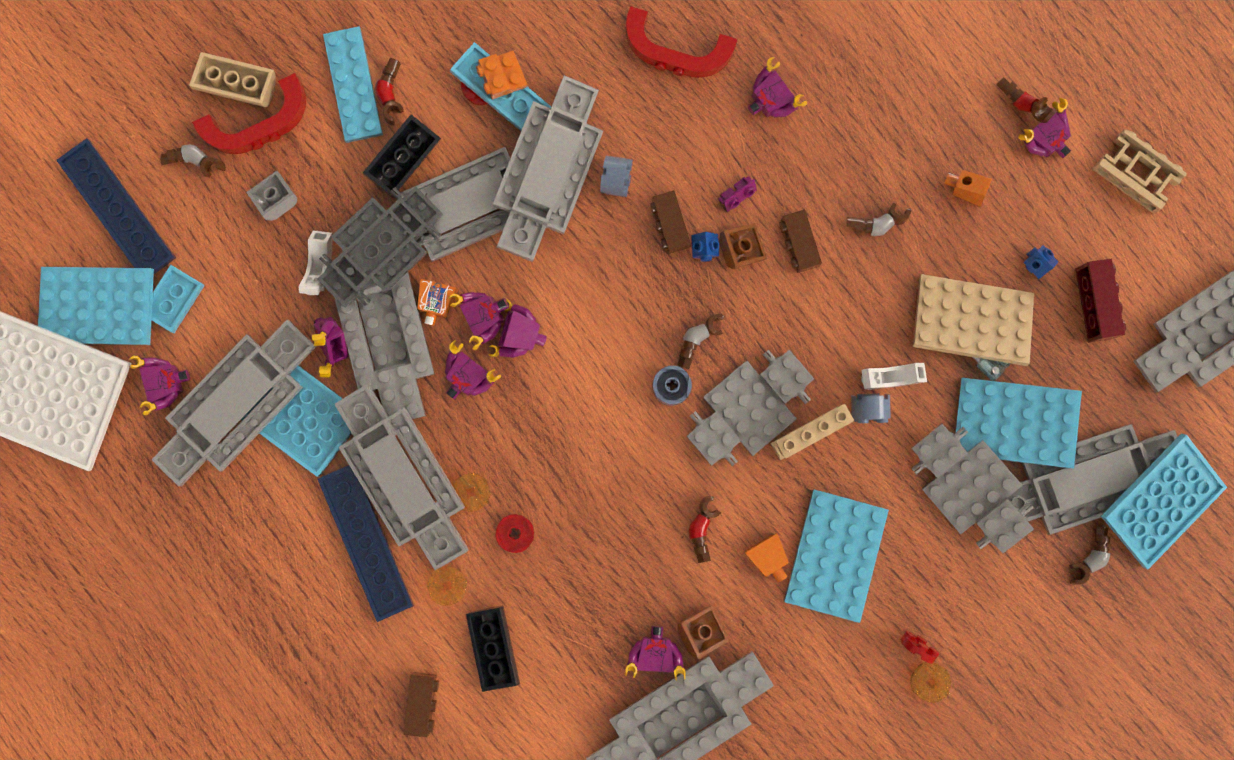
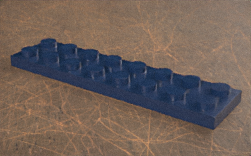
M88 138L56 160L134 268L154 269L155 274L176 259L173 252Z
M348 465L318 478L317 480L376 621L379 622L413 607L414 604L370 499L351 467Z

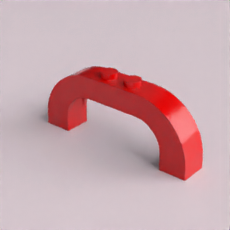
M632 6L629 8L626 19L628 44L639 59L655 66L658 70L665 71L666 69L673 71V74L677 76L708 77L725 68L734 54L738 39L723 34L719 35L714 50L702 57H695L656 45L646 37L644 32L648 11Z
M295 73L279 80L278 82L284 93V104L281 110L274 116L235 134L221 132L216 120L210 114L192 123L199 136L211 147L222 153L242 154L251 150H258L264 146L263 144L279 140L282 135L290 132L300 122L306 108L304 87Z

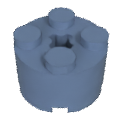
M606 156L603 164L604 171L601 177L600 192L627 197L631 182L630 171L632 170L633 160Z
M678 366L662 368L655 375L652 385L656 399L668 406H675L684 402L692 388L691 378L688 373ZM671 381L677 386L673 391L670 390V387H667V384H670Z
M857 394V398L855 395H851V415L854 422L869 423V420L874 419L877 423H887L888 418H891L890 394L881 396L879 394Z

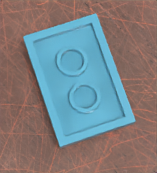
M170 265L153 291L152 321L175 333L205 285Z

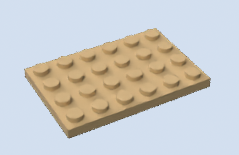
M921 274L918 286L913 347L1028 366L1030 364L1034 293Z

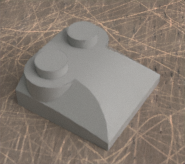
M275 171L246 192L265 220L269 221L276 220L297 203V196L278 171Z

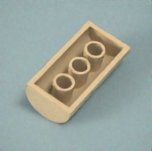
M201 52L189 86L194 90L267 107L271 103L275 92L276 75L272 69Z

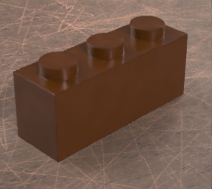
M675 190L653 196L650 207L652 214L656 213L658 219L655 221L658 232L661 231L663 235L661 239L663 249H667L668 254L690 248L691 242Z
M805 209L784 215L779 225L781 232L785 233L787 238L785 245L787 250L791 251L793 269L800 273L820 267L822 261Z
M413 672L410 675L403 735L428 737L430 732H433L435 720H432V712L436 711L437 706L434 694L439 689V680H436L437 675Z

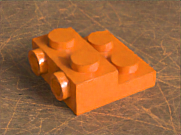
M514 51L498 56L494 54L478 60V66H476L479 77H483L485 81L483 84L484 90L487 95L490 94L492 100L527 87L528 84Z

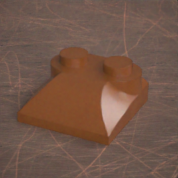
M755 223L725 230L720 233L719 244L729 268L738 269L742 266L767 259Z
M712 605L678 623L680 637L687 651L694 659L703 657L729 641Z

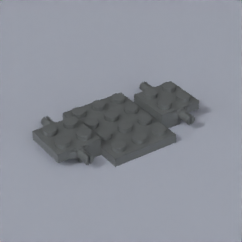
M416 186L404 195L396 187L393 188L390 194L397 201L388 210H385L372 197L331 236L344 251L333 261L326 254L322 256L327 261L322 257L319 258L327 267L317 280L344 307L357 298L364 306L368 305L363 298L368 303L371 300L363 292L373 281L386 293L427 254L416 240L426 232H429L434 239L438 237L433 232L438 236L441 235L434 227V224L443 215L442 212Z

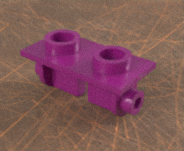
M749 176L743 177L734 184L735 192L730 187L720 194L718 200L722 205L724 204L727 212L736 208L743 200L751 197L757 191L754 179L751 180Z

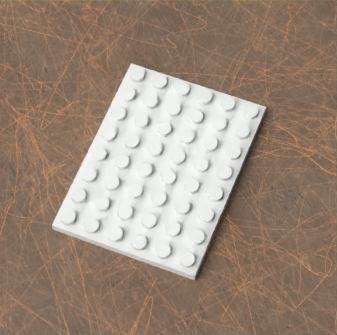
M0 311V436L84 470L91 471L131 363Z

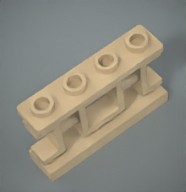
M1124 129L1113 141L1121 147L1112 158L1106 153L1096 163L1093 170L1154 214L1160 211L1168 200L1161 193L1168 182L1176 186L1180 184L1187 173L1183 171L1181 166L1169 161L1166 155L1155 151L1149 143L1137 138L1134 132ZM1128 146L1136 151L1132 158L1124 153ZM1118 160L1126 164L1122 171L1113 166ZM1137 160L1151 169L1144 180L1130 171ZM1159 169L1168 174L1163 180L1155 176ZM1149 182L1157 187L1153 194L1145 189Z
M843 404L770 444L779 460H782L852 423L854 419L846 405Z

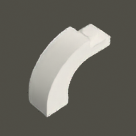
M312 231L308 239L307 269L299 285V293L319 295L320 291L325 290V287L317 278L324 273L327 266L319 258L322 257L327 261L322 256L326 254L332 259V233Z
M924 363L863 369L861 377L864 389L867 390L927 382Z

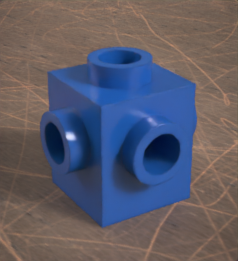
M702 232L691 235L693 258H698L701 262L712 261V258L719 256L718 234Z
M1044 245L1039 249L1034 247L1026 254L1028 258L1023 262L1027 270L1038 279L1052 270L1058 263L1053 252Z

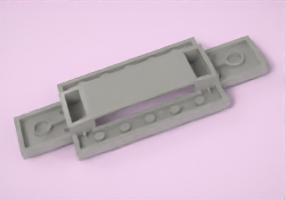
M564 75L551 108L533 101L492 206L510 213L496 248L533 262L546 228L561 234L565 233L603 130L586 124L598 94V89Z
M505 147L416 186L443 214L434 224L439 233L442 234L498 209L492 206L510 161ZM414 187L401 192L402 195L409 193ZM501 209L442 236H438L433 232L438 237L437 239H434L429 232H426L416 241L421 246L425 245L433 262L503 231L510 213Z
M407 272L386 293L373 281L363 292L371 300L368 303L363 298L368 304L366 306L357 298L375 371L356 299L344 307L335 298L358 389L369 384L373 391L378 390L382 407L388 417L404 407L412 420L425 417L426 414L417 379L434 375L435 373L409 273Z
M1234 270L1153 324L1163 340L1133 360V362L1155 393L1161 391L1186 373H1188L1197 387H1202L1234 365V340L1226 344L1234 338ZM1212 352H1214L1212 355H1210L1209 357H1207L1206 359H1204V360L1202 361L1203 358H1205L1206 356H1208L1209 354H1211Z
M286 320L262 346L246 334L165 418L177 429V434L159 451L152 461L179 487H182L207 460L220 472H223L301 391L303 387L290 374L317 346H314L289 320ZM273 387V389L269 392V394H268V395L242 420V422L219 444V441H220V440L246 415V413Z
M369 384L364 385L335 403L334 405L354 438L341 445L339 449L398 547L416 538L434 570L466 553L469 549L450 519V516L464 509L465 506L406 408L404 407L388 417ZM395 435H397L400 439L401 443L403 444L407 453L411 457L412 461L414 462L415 466L417 467L418 471L420 472L421 476L423 477L424 481L426 482L427 486L429 487L437 502H434L433 498L426 489L425 485L423 484L422 480L420 479L419 475L417 474L416 470L414 469L404 450L397 441Z
M1132 424L1079 441L1076 444V465H1074V469L1022 463L1027 480L1021 481L1020 483L1023 486L1007 498L1019 509L1029 501L1034 509L1025 514L1027 521L1041 517L1048 535L1101 518L1106 510L1177 438L1175 430H1171L1138 442Z
M753 651L720 672L708 655L685 670V680L683 674L680 673L677 675V681L672 678L610 718L609 721L619 737L592 753L586 759L697 760L750 726L751 722L741 707L774 685ZM721 716H724V717H722L721 719H719L718 721H716L715 723L711 724L710 726H708L707 728H705L704 730H702L701 732L697 733L696 735H694L693 737H691L690 739H688L687 741H685L684 743L680 744L679 746H677L676 748H674V749L671 750L670 752L666 753L665 755H663L662 757H660L659 759H657L659 756H661L662 754H664V753L667 752L668 750L672 749L673 747H675L676 745H678L679 743H681V742L684 741L685 739L689 738L690 736H692L693 734H695V733L698 732L699 730L703 729L704 727H706L707 725H709V724L712 723L713 721L717 720V719L720 718Z

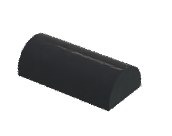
M411 114L363 171V174L393 198L390 191H393L395 187L398 191L439 143L441 138Z
M504 606L486 608L466 614L482 692L519 685L520 680Z

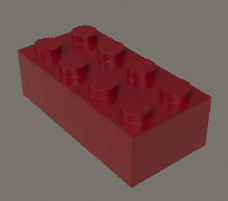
M1112 258L1090 261L1075 268L1088 343L1111 340L1125 335L1126 323L1122 319L1123 306L1119 301V285L1115 280L1116 267L1112 263Z

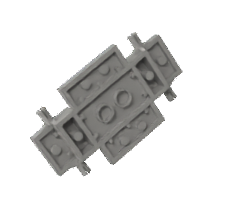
M769 350L766 351L763 356L770 364L760 375L748 361L744 362L703 397L715 413L706 419H702L696 411L690 415L697 425L687 435V438L711 466L724 457L731 466L737 463L738 460L731 454V451L739 442L754 456L797 419L786 407L785 403L796 396L804 404L811 400L804 390L814 378L790 350L777 358Z
M941 423L912 447L913 451L918 455L920 462L911 469L916 475L925 467L933 472L936 478L923 487L922 490L960 534L977 523L985 535L976 542L979 548L982 549L991 542L1004 553L1034 530L1025 516L1034 507L1028 501L1019 509L1007 498L1023 485L983 440L967 452L961 445L960 439L968 431L962 427L954 434L948 431Z

